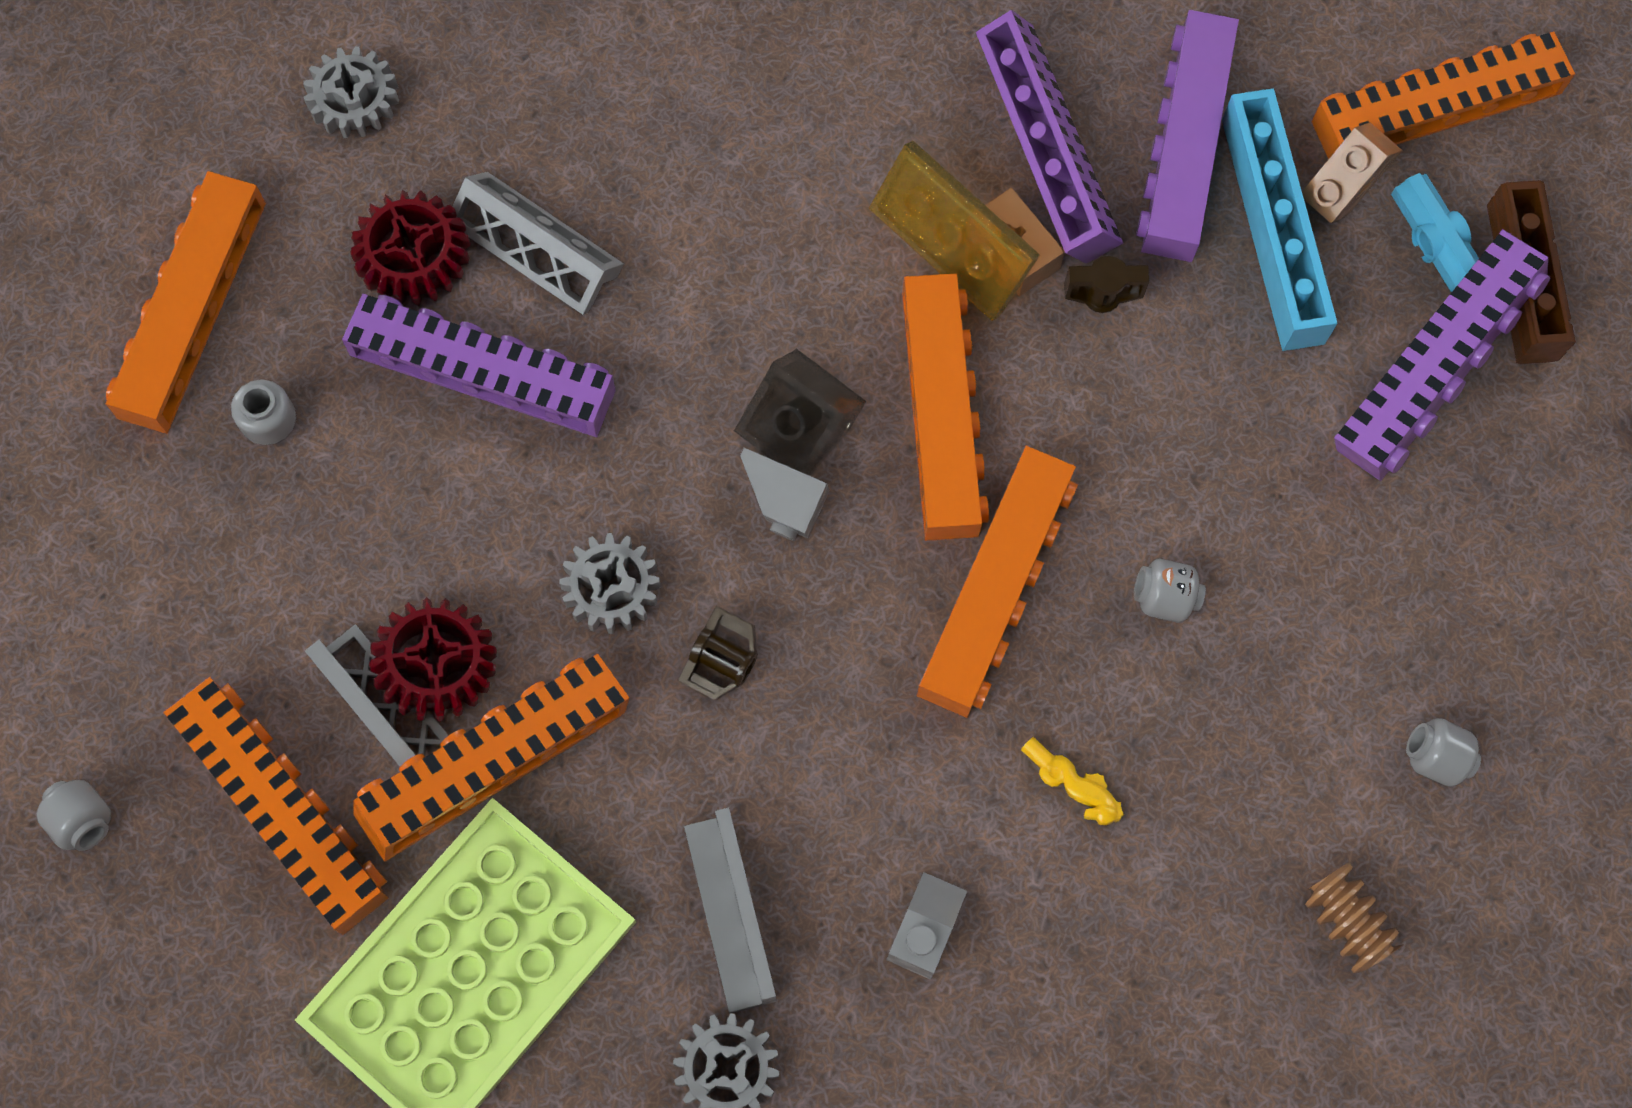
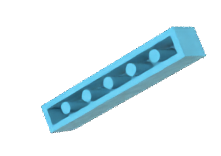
M1274 88L1233 94L1222 118V123L1282 351L1324 345L1338 323Z

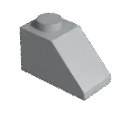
M743 448L740 456L762 514L768 522L772 523L770 531L792 541H795L797 534L808 539L830 491L827 483Z
M923 872L888 954L887 961L931 979L967 891Z

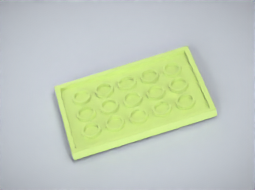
M492 798L298 1015L295 1021L392 1108H478L636 923V920Z

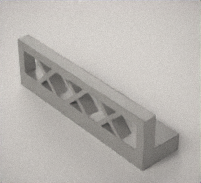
M489 172L465 177L452 206L456 210V218L460 217L464 221L466 226L465 234L582 315L588 313L603 283L614 280L624 263ZM470 200L480 206L485 225L475 226L463 218ZM507 224L513 228L520 248L510 250L503 245L497 226ZM541 247L550 255L554 271L544 273L538 269L532 249ZM576 271L590 281L582 298L571 291L566 273Z
M356 624L327 647H325L320 639L305 650L306 654L399 766L415 756L407 744L419 745L418 754L423 753L425 756L426 746H440V743L449 736L429 711H427V716L422 721L420 738L400 737L395 731L399 701L388 705L385 703H372L367 697L369 677L375 678L378 675L370 672L369 662L376 657L371 654V642ZM355 639L366 651L363 670L344 669L334 656ZM350 676L362 677L361 689ZM413 707L410 712H416V708ZM379 710L391 711L389 722ZM428 726L439 740L427 739Z
M728 807L715 811L716 818L686 825L684 828L730 1014L776 1002V994Z

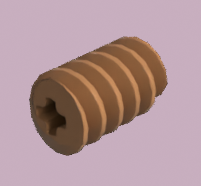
M1346 863L1307 889L1312 890L1313 894L1305 905L1307 908L1318 906L1325 908L1317 922L1319 925L1335 922L1336 926L1328 938L1331 941L1347 939V943L1340 951V955L1346 957L1357 954L1359 959L1351 970L1353 973H1359L1379 963L1404 944L1398 946L1391 945L1399 934L1396 927L1385 930L1380 929L1387 918V914L1385 911L1369 914L1368 911L1376 899L1373 895L1357 897L1364 882L1362 879L1348 882L1345 880L1353 868L1351 863Z

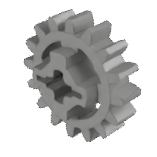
M357 46L354 47L351 55H345L342 48H337V58L331 59L325 54L322 55L321 58L324 66L322 68L311 66L309 70L313 80H305L303 83L307 95L304 96V101L311 112L314 122L316 124L323 123L329 134L340 128L343 138H348L351 130L354 129L358 130L361 137H365L366 127L372 125L373 128L379 131L382 128L379 118L383 116L392 119L394 115L390 105L399 103L396 89L399 87L395 75L391 72L389 63L386 60L379 62L374 51L369 52L366 57H363L360 47ZM349 83H352L354 91H352L354 97L353 100L350 99L348 92H350L348 86Z
M607 533L605 544L600 545L592 536L588 538L590 549L587 551L577 546L573 548L577 559L575 563L571 561H564L563 563L564 571L570 575V577L559 579L561 590L569 592L562 597L566 608L576 606L572 613L576 622L588 617V626L593 632L600 623L606 625L608 634H613L615 624L621 622L627 631L632 630L631 618L636 616L645 621L648 617L643 606L645 604L656 606L657 604L656 595L650 591L660 588L659 577L651 575L657 571L655 559L644 561L647 556L646 547L641 545L633 551L631 537L626 536L621 544H616L612 533ZM607 558V559L602 560V561H600V562L594 563L595 561H597V560H599V559ZM630 563L639 572L641 584L637 583L635 578L628 576L627 572ZM616 575L619 586L611 584L608 590L604 592L601 581L609 582L612 576ZM580 584L593 591L591 604L587 603L582 597ZM622 603H628V605H626L625 607H622L617 610H611L613 607L617 605H620Z
M730 1013L726 1025H720L715 1014L711 1015L709 1021L710 1028L705 1031L695 1023L692 1029L697 1038L693 1042L681 1039L679 1042L680 1046L687 1052L686 1058L679 1057L673 1060L674 1066L684 1069L685 1073L674 1080L675 1085L679 1087L688 1086L690 1089L682 1099L687 1105L698 1100L701 1102L699 1108H744L746 1106L761 1108L757 1097L760 1094L772 1097L774 1091L766 1085L767 1079L779 1078V1071L768 1067V1062L778 1057L777 1050L765 1051L763 1048L770 1035L764 1032L757 1037L754 1036L752 1032L755 1021L749 1019L743 1028L737 1026L736 1015ZM732 1035L745 1041L737 1047L722 1046L715 1037ZM701 1049L707 1057L706 1070L695 1081L694 1062L697 1053ZM745 1053L735 1066L737 1073L735 1079L730 1081L724 1075L708 1083L714 1077L713 1074L718 1070L716 1060L719 1057L723 1056L729 1061L734 1057L737 1059ZM758 1056L760 1071L757 1082L752 1087L746 1079L747 1064ZM716 1089L732 1090L738 1097V1100L721 1102L709 1098L708 1095Z

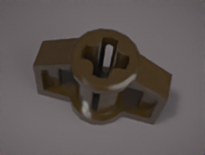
M1113 256L1100 257L1093 262L1092 266H1069L1064 281L1065 299L1085 303L1088 308L1095 312H1111L1117 308L1119 303L1144 297L1150 282L1149 266H1126L1122 260ZM1105 295H1108L1106 304L1102 305Z
M716 606L705 628L695 641L689 659L678 681L712 699H718L735 688L742 686L758 656L755 625ZM722 624L748 638L749 651L716 635L719 625ZM711 649L738 662L739 666L711 652ZM702 663L729 677L734 682L723 688L695 672L699 664Z

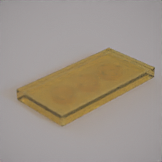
M914 141L903 146L869 206V209L936 271L940 274L957 273L958 289H966L967 299L991 321L997 319L1003 313L1040 256L1036 250Z

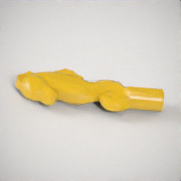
M1032 737L1021 748V751L1040 768L1039 774L1045 784L1057 787L1063 783L1067 794L1072 799L1093 807L1085 810V819L1096 820L1100 825H1109L1113 822H1119L1123 817L1121 802H1117L1106 789L1107 784L1104 781L1103 775L1096 773L1085 774L1084 778L1080 777L1075 766L1068 758L1063 755H1053L1035 737Z

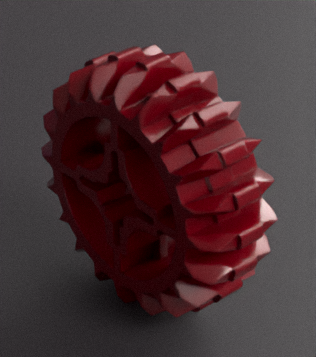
M402 189L400 200L393 201L392 198L385 194L383 199L385 206L379 208L370 204L369 212L372 217L359 216L358 225L360 230L352 232L351 239L355 246L351 247L350 253L353 261L356 262L354 266L358 277L364 278L363 281L368 290L371 292L377 290L378 295L390 297L393 295L394 299L398 300L402 305L407 299V295H411L413 303L417 306H420L422 301L421 295L428 293L432 300L437 301L438 294L436 288L441 286L442 289L451 292L453 285L449 277L462 279L464 272L461 265L469 264L470 257L466 250L470 248L471 244L469 236L465 234V223L460 217L456 218V210L451 204L444 206L442 199L437 195L428 201L426 194L419 190L415 198L410 199L408 193ZM409 223H424V225L414 226ZM391 230H393V234H392V236L390 237V239H388L387 241L381 243V241L383 240V238H384ZM403 237L408 238L410 245L415 244L414 249L418 258H414L411 251L405 249L407 246ZM443 245V248L439 256L435 259L434 262L427 266V262L430 256H432L436 252H439L438 247ZM404 268L409 269L413 272L402 273L396 272L395 270Z
M426 597L423 600V609L416 611L414 605L408 602L405 605L406 616L402 617L395 612H391L389 615L391 627L379 625L377 636L381 641L371 643V654L376 658L369 662L370 672L378 674L374 678V686L377 690H386L384 701L388 705L400 700L398 708L399 713L403 716L415 707L417 719L421 722L425 720L427 711H435L436 720L441 722L444 720V710L451 708L455 716L460 717L463 714L461 702L464 701L466 704L475 707L478 704L476 692L487 693L490 689V682L487 678L493 677L496 674V665L491 661L497 657V649L493 645H488L492 641V633L489 629L480 630L482 618L479 614L466 619L468 612L464 604L453 612L450 611V601L447 598L442 600L440 608H432L431 600ZM438 631L450 633L458 637L466 645L461 646L460 642H448L439 635ZM423 633V638L417 645L404 649V652L398 653L400 648L409 639ZM430 644L434 645L435 655H439L437 675L433 674L432 664H428ZM462 666H470L458 681L444 687V681L448 675L462 671ZM406 673L407 677H420L424 679L429 689L411 684L401 674Z

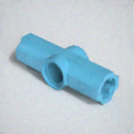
M1418 173L1395 187L1391 196L1412 228L1413 245L1415 247L1419 245L1425 255L1421 258L1426 263L1433 262L1452 292L1479 257L1470 244L1471 232L1465 218L1457 211L1450 212L1427 174L1421 175Z

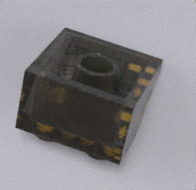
M796 349L773 361L734 431L770 459L811 476L848 433L865 405L866 400Z

